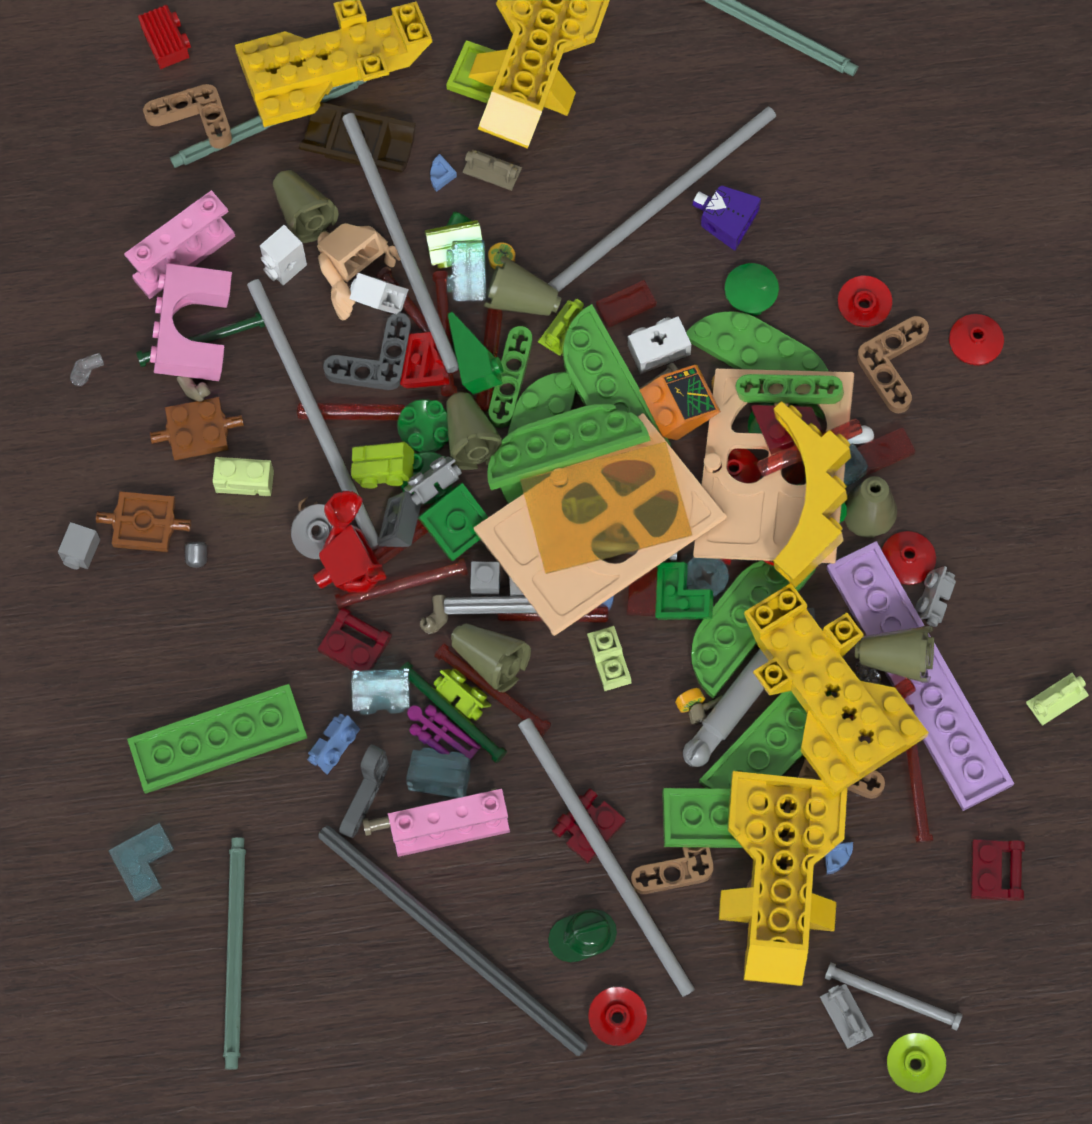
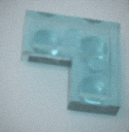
M158 823L108 851L130 893L137 902L161 889L149 863L174 849L162 826Z

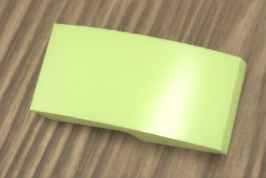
M612 626L588 633V640L604 691L631 684V677L623 657L622 647L615 627Z

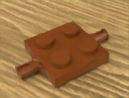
M216 397L201 402L196 401L165 407L167 417L166 430L150 432L152 444L168 441L172 447L174 460L229 450L227 443L228 429L244 426L242 415L226 418L221 409L220 399Z
M119 492L118 505L113 513L97 511L96 523L112 524L114 530L112 545L116 548L168 552L170 537L174 530H191L190 519H175L176 499L174 496Z

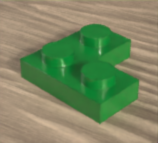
M685 562L660 563L658 565L655 618L658 620L712 619L713 591L710 589L687 590L688 564Z

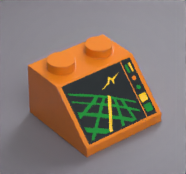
M692 365L661 375L640 389L662 436L665 438L679 440L721 412L698 365Z

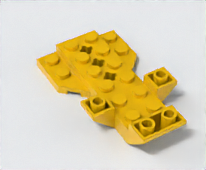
M344 0L333 3L340 30L306 39L284 31L236 44V54L263 127L315 114L320 107V101L325 94L328 95L333 87L355 81H368L389 75V72L409 67L432 43V37L417 1L391 8V16L367 22L360 0Z
M497 0L496 5L513 35L507 50L479 53L476 55L469 78L493 87L478 130L528 149L543 107L568 116L576 92L557 69L563 53L595 42L610 0Z
M791 583L744 612L758 647L769 660L754 670L753 674L769 696L791 691L807 712L800 751L833 796L928 737L929 732L895 687L860 681L842 658L864 636L848 613L826 625L822 631L807 611L806 602ZM827 691L836 692V698L832 695L827 697ZM844 713L852 714L854 716L853 721L849 718L844 720ZM868 736L870 743L868 744L867 741L860 742V737Z
M738 771L732 772L728 831L753 859L752 883L750 888L721 890L719 920L745 923L749 921L743 980L802 986L808 954L809 929L835 930L836 902L812 893L813 866L844 840L847 788L833 796L822 780ZM784 802L790 803L789 807H793L794 810H791L790 813H785L784 809L780 807L783 806ZM782 830L788 831L787 835L792 836L787 842L782 841V838L778 836ZM781 858L786 859V863L790 864L786 870L780 869V866L776 864Z

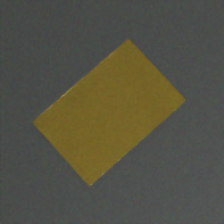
M666 442L520 480L545 574L692 536Z

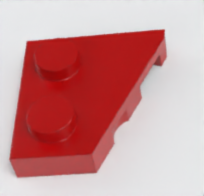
M431 332L409 334L400 385L405 388L449 385L448 373Z

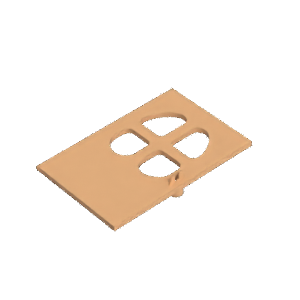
M751 369L715 370L713 397L721 412L709 420L702 487L726 514L727 518L695 539L694 558L773 561L788 544L798 526L805 504L806 484L792 485L782 477L784 453L788 450H798L797 446L795 445L771 455L762 434L736 433L732 430L735 417L747 404V402L740 400L737 395V380L747 374L823 375L838 377L843 384V398L835 404L817 405L822 410L827 421L825 433L830 430L835 435L841 434L848 441L854 383L853 372ZM751 384L747 385V388L744 389L745 392H750L753 386ZM761 384L760 393H764L763 384ZM773 384L768 391L771 394H779L784 387L781 384ZM802 384L797 387L796 392L805 395L810 392L811 387L807 384ZM816 385V394H819V385ZM830 386L827 393L833 394L835 386ZM737 448L767 450L769 456L765 476L761 480L750 484L735 480L727 471L729 453ZM721 464H722V467H721L720 471H718V472L715 473V471H716V470L721 466ZM845 464L831 477L836 475L844 482ZM841 506L827 519L832 517L840 523ZM837 548L821 563H836Z
M644 413L638 416V418L645 425L651 441L571 466L557 468L552 471L551 476L474 527L476 534L551 630L553 636L572 625L727 518L726 514L714 502ZM635 460L650 464L656 472L654 478L626 497L619 496L602 475L604 467L619 461ZM589 483L608 507L603 513L586 524L572 523L563 514V498L577 485ZM667 490L677 497L679 502L675 520L668 531L661 537L655 538L646 531L633 512L658 493ZM615 523H620L637 542L639 550L635 555L622 563H607L597 558L593 553L592 542L605 529Z

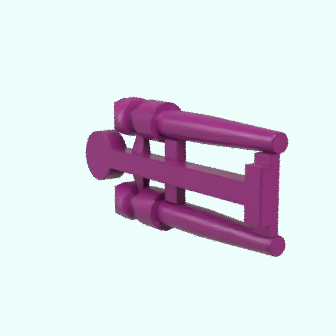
M428 705L425 709V714L430 717L429 719L422 715L420 707L411 706L407 712L408 718L412 721L419 720L423 727L421 729L419 725L413 724L410 727V733L413 736H418V740L425 745L428 744L463 770L481 746L450 722L446 715L442 712L438 713L433 705ZM433 720L440 726L443 725L441 729L432 723ZM427 728L436 734L433 739L431 738L432 735L425 731ZM447 730H450L473 748L470 752L447 735ZM442 738L465 756L463 761L460 762L441 746L438 741Z

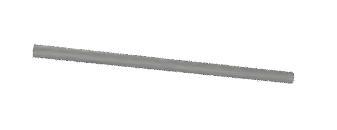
M770 107L765 108L548 284L557 289L558 292L561 291L776 117L773 109Z
M354 113L346 114L342 120L447 373L455 372L459 369L457 359Z
M256 279L247 284L249 291L341 490L353 491L359 495L260 280ZM362 502L355 520L370 547L374 550L380 547L378 545L379 537Z
M530 718L518 724L520 730L682 997L690 994L695 990L534 723Z

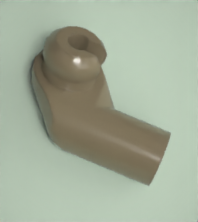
M177 377L178 383L189 398L201 402L205 400L204 397L210 395V389L205 383L201 382L196 386L190 377Z
M445 595L432 597L434 612L426 618L423 617L420 621L421 629L428 634L436 633L448 620V614L444 611Z

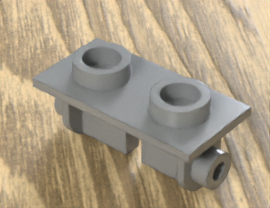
M442 456L430 464L431 469L424 474L420 472L412 476L407 481L408 485L403 489L409 493H414L411 499L416 505L420 503L425 504L438 494L433 484L437 482L444 490L458 480V476L462 472L456 464L451 466L455 462L453 458L448 456L444 458Z
M946 566L934 569L928 573L924 581L925 589L923 595L915 606L920 619H927L926 623L933 627H937L938 623L942 622L947 608V604L939 600L940 597L949 600L956 583L954 580L955 575L946 572Z
M846 984L840 987L837 985L828 990V993L820 996L847 1049L874 1036Z

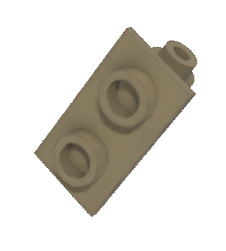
M472 150V152L468 151L465 161L467 163L463 173L512 191L522 167Z

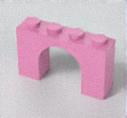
M169 263L166 265L165 273L160 272L158 289H163L162 297H157L155 313L160 314V321H154L152 338L158 339L157 347L152 346L150 362L155 363L154 373L213 381L220 380L224 345L195 342L183 337L176 330L172 317L179 309L191 304L227 308L232 272Z

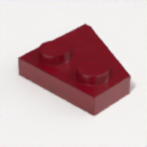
M751 406L771 455L796 445L790 434L775 418L774 408L776 406ZM794 406L801 413V419L807 425L812 423L822 433L812 407Z

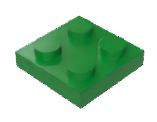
M459 483L418 516V519L450 561H454L480 540L474 531V527L489 518L463 483Z

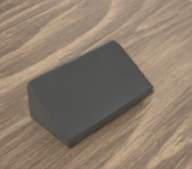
M406 491L388 499L378 540L379 546L408 547L412 545L421 503L416 505L411 499L413 494Z

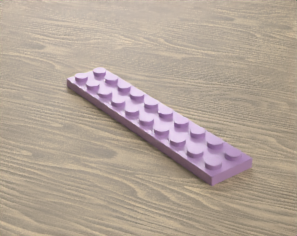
M877 541L837 560L834 564L827 565L828 573L864 636L924 626ZM935 643L933 669H927L926 676H931L929 683H922L885 672L891 685L896 688L929 732L928 737L924 738L923 741L962 811L1014 785L1011 776Z

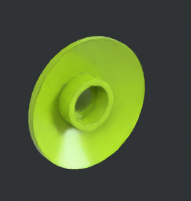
M911 1033L900 1037L891 1046L887 1056V1068L892 1080L900 1088L909 1092L921 1093L931 1090L942 1080L946 1070V1057L939 1043L925 1034ZM911 1060H918L921 1064L920 1069L915 1070L911 1068Z

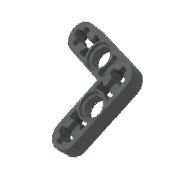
M403 313L392 314L388 318L379 361L332 355L323 364L326 378L334 383L383 390L398 388L400 386L409 334H411L409 317ZM398 322H403V327H401L399 333L400 339L395 338L394 326H397ZM391 346H399L402 352L397 357H390L387 355V349ZM335 364H340V369L342 370H338L337 374H333L331 368H334ZM390 364L393 365L394 377L391 378V381H386L385 376L388 375ZM348 365H351V376L347 375ZM360 367L370 369V375L364 379L358 378L355 372Z
M372 744L368 747L361 762V771L364 779L339 830L340 833L354 838L363 822L362 819L365 818L389 768L385 750Z

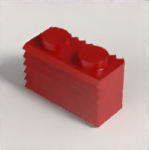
M164 5L138 16L142 31L160 69L189 58L187 49L191 48L186 33L180 34L178 30L181 23L176 12L171 13L168 6Z

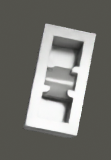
M285 225L260 245L261 260L265 265V273L271 280L275 281L277 279L282 285L286 284L307 265L302 242Z
M358 273L357 278L351 284L349 299L379 310L397 314L401 313L409 289Z
M679 316L673 319L664 318L658 321L655 326L647 329L645 327L638 328L628 336V348L640 374L691 355V342Z

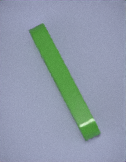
M517 326L509 332L501 361L503 366V372L501 373L503 384H512L515 387V391L511 395H504L500 392V387L503 384L495 386L489 406V420L493 426L498 428H504L511 424L532 348L531 331L523 326ZM519 335H523L525 341H522L520 352L516 351V339L519 338ZM510 359H518L522 365L518 370L513 371L507 368L506 363ZM501 402L506 403V415L502 419H497L496 413L500 412Z
M747 374L741 376L736 382V391L739 399L747 403H780L782 401L783 403L835 404L844 396L842 381L836 376ZM751 384L753 388L750 389V392H745L744 389L747 388V385ZM761 384H763L764 393H760ZM773 384H781L784 387L779 394H771L768 390ZM802 384H807L811 387L810 392L805 395L798 394L796 389ZM816 385H819V394H816ZM830 386H835L833 394L827 393Z

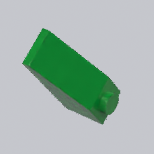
M453 312L448 313L462 385L474 395L503 384L501 377L503 366L500 359L494 357Z

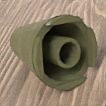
M292 170L281 171L276 175L273 181V189L287 228L302 243L316 241L330 224L335 225L339 213L336 205Z
M502 255L499 260L504 262L503 266H496L487 290L488 297H491L490 302L484 300L483 306L490 309L549 316L551 311L556 313L561 302V297L557 296L558 290Z
M464 392L454 393L446 403L450 457L455 460L453 465L456 464L462 470L478 469L477 464L483 462L489 465L491 456H494L502 445V438L471 394Z
M875 476L869 477L847 494V500L845 501L847 516L844 521L850 531L861 537L874 538L883 533L885 534L891 529L897 517V505L884 479Z
M467 623L457 626L451 635L452 647L493 689L503 693L513 687L519 680V678L515 677L519 669L525 671L528 665L531 648L523 640Z
M921 626L863 636L861 642L856 643L855 658L860 659L861 665L918 682L929 683L931 676H926L927 669H933L934 637H929L928 633L933 631V627Z

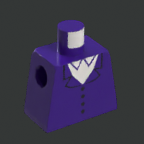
M719 186L713 197L699 191L692 206L704 211L701 226L736 251L760 210L761 198L725 186Z

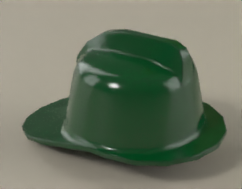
M590 909L578 912L555 923L550 930L548 938L549 948L558 959L570 963L601 954L610 949L615 942L617 935L616 924L611 916L601 910Z

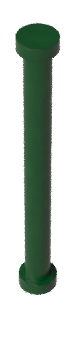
M256 312V316L187 339L195 342L209 343L257 326L263 328L265 324L260 312ZM151 350L143 353L142 351L136 352L140 366H146V363L150 362Z
M409 661L406 662L397 674L401 678L406 677L492 756L491 760L498 763L505 756L507 750L504 747L499 748L412 669L413 665Z

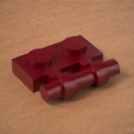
M589 788L583 796L579 795L578 798L607 843L626 822V819L605 801L596 809L591 803L598 795ZM569 810L566 815L562 814L557 819L558 824L551 831L559 838L568 831L572 837L566 845L586 863H589L596 856V853L582 830L574 823L576 820Z

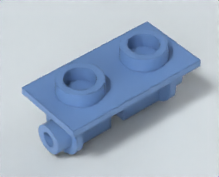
M339 714L338 717H334L323 733L330 739L327 742L319 738L311 751L308 752L310 756L307 760L315 766L318 765L328 775L333 766L338 763L348 745L354 741L360 728L348 715L345 717Z

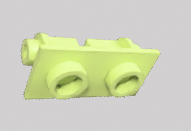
M1071 673L1027 701L1026 704L1043 726L1089 695L1083 688L1086 686L1081 676L1076 678Z

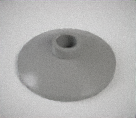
M313 504L302 509L295 517L291 527V538L295 548L302 555L311 559H320L319 553L323 550V546L333 527L325 516L324 504ZM318 525L319 532L313 535L311 530L313 526Z

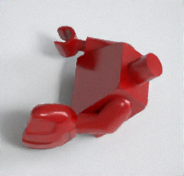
M342 491L333 494L324 506L325 516L333 527L323 546V550L319 553V558L325 568L313 575L314 580L321 589L333 582L337 588L349 593H367L378 581L386 579L382 564L379 563L362 530L349 525L357 515L363 501L362 497L353 491Z

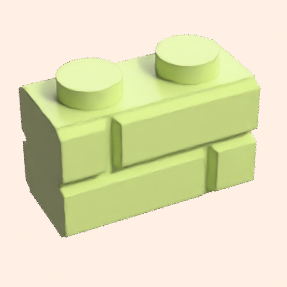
M216 457L213 473V485L216 493L256 495L258 493L259 496H271L274 475L271 460Z

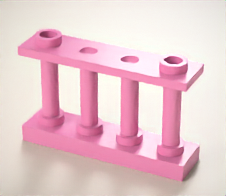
M212 190L124 253L125 257L138 271L132 275L133 280L149 299L163 290L158 289L160 272L165 273L167 263L194 267L235 237L234 231L222 219V216L228 212V209Z
M502 789L388 813L398 857L510 832Z

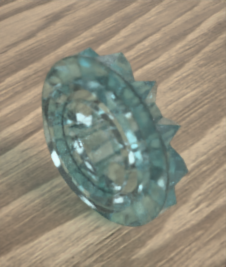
M692 558L688 562L687 587L690 590L710 589L713 591V596L716 597L717 594L725 589L729 573L726 564L721 559ZM701 567L708 574L714 573L711 576V585L705 580H698L702 576Z

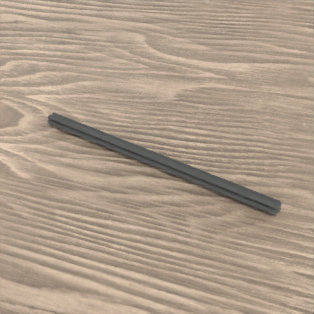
M326 825L319 832L318 836L321 841L576 1056H580L588 1046L586 1041L334 829Z

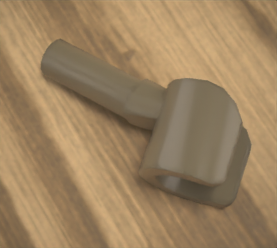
M721 695L703 705H693L689 711L691 723L698 724L703 722L706 718L705 711L714 708L723 696Z

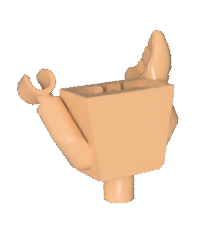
M345 223L331 233L327 231L322 232L318 237L319 265L321 272L332 286V304L342 321L349 318L353 310L352 306L355 304L354 300L349 299L351 291L344 281L348 282L383 253H385L384 262L389 267L395 266V258L400 261L395 246L389 247L387 245L388 241L371 226H354Z

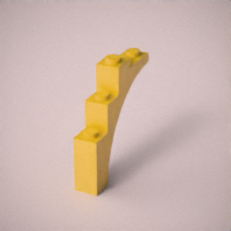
M781 401L774 408L775 418L790 434L800 451L805 466L807 484L805 504L798 526L788 544L773 562L775 569L796 588L843 542L841 532L843 528L834 518H827L847 500L845 483L836 475L831 476L851 458L850 443L841 434L835 435L829 430L822 436V433L812 423L807 425L801 419V413L794 406L790 405L787 407Z

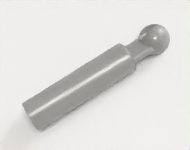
M761 649L758 650L702 722L703 726L694 738L685 744L683 758L688 765L700 767L706 764L711 753L721 740L727 738L764 690L753 674L754 670L769 661Z

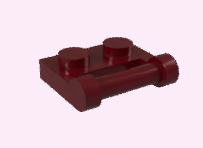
M343 607L318 647V651L367 678L388 645L392 634L386 630L380 631L351 615V611ZM347 624L377 641L375 646L372 648L342 631L343 627Z
M973 839L971 898L1008 901L1024 900V890L1021 889L1022 852H1025V842ZM1002 852L1010 853V889H1002Z

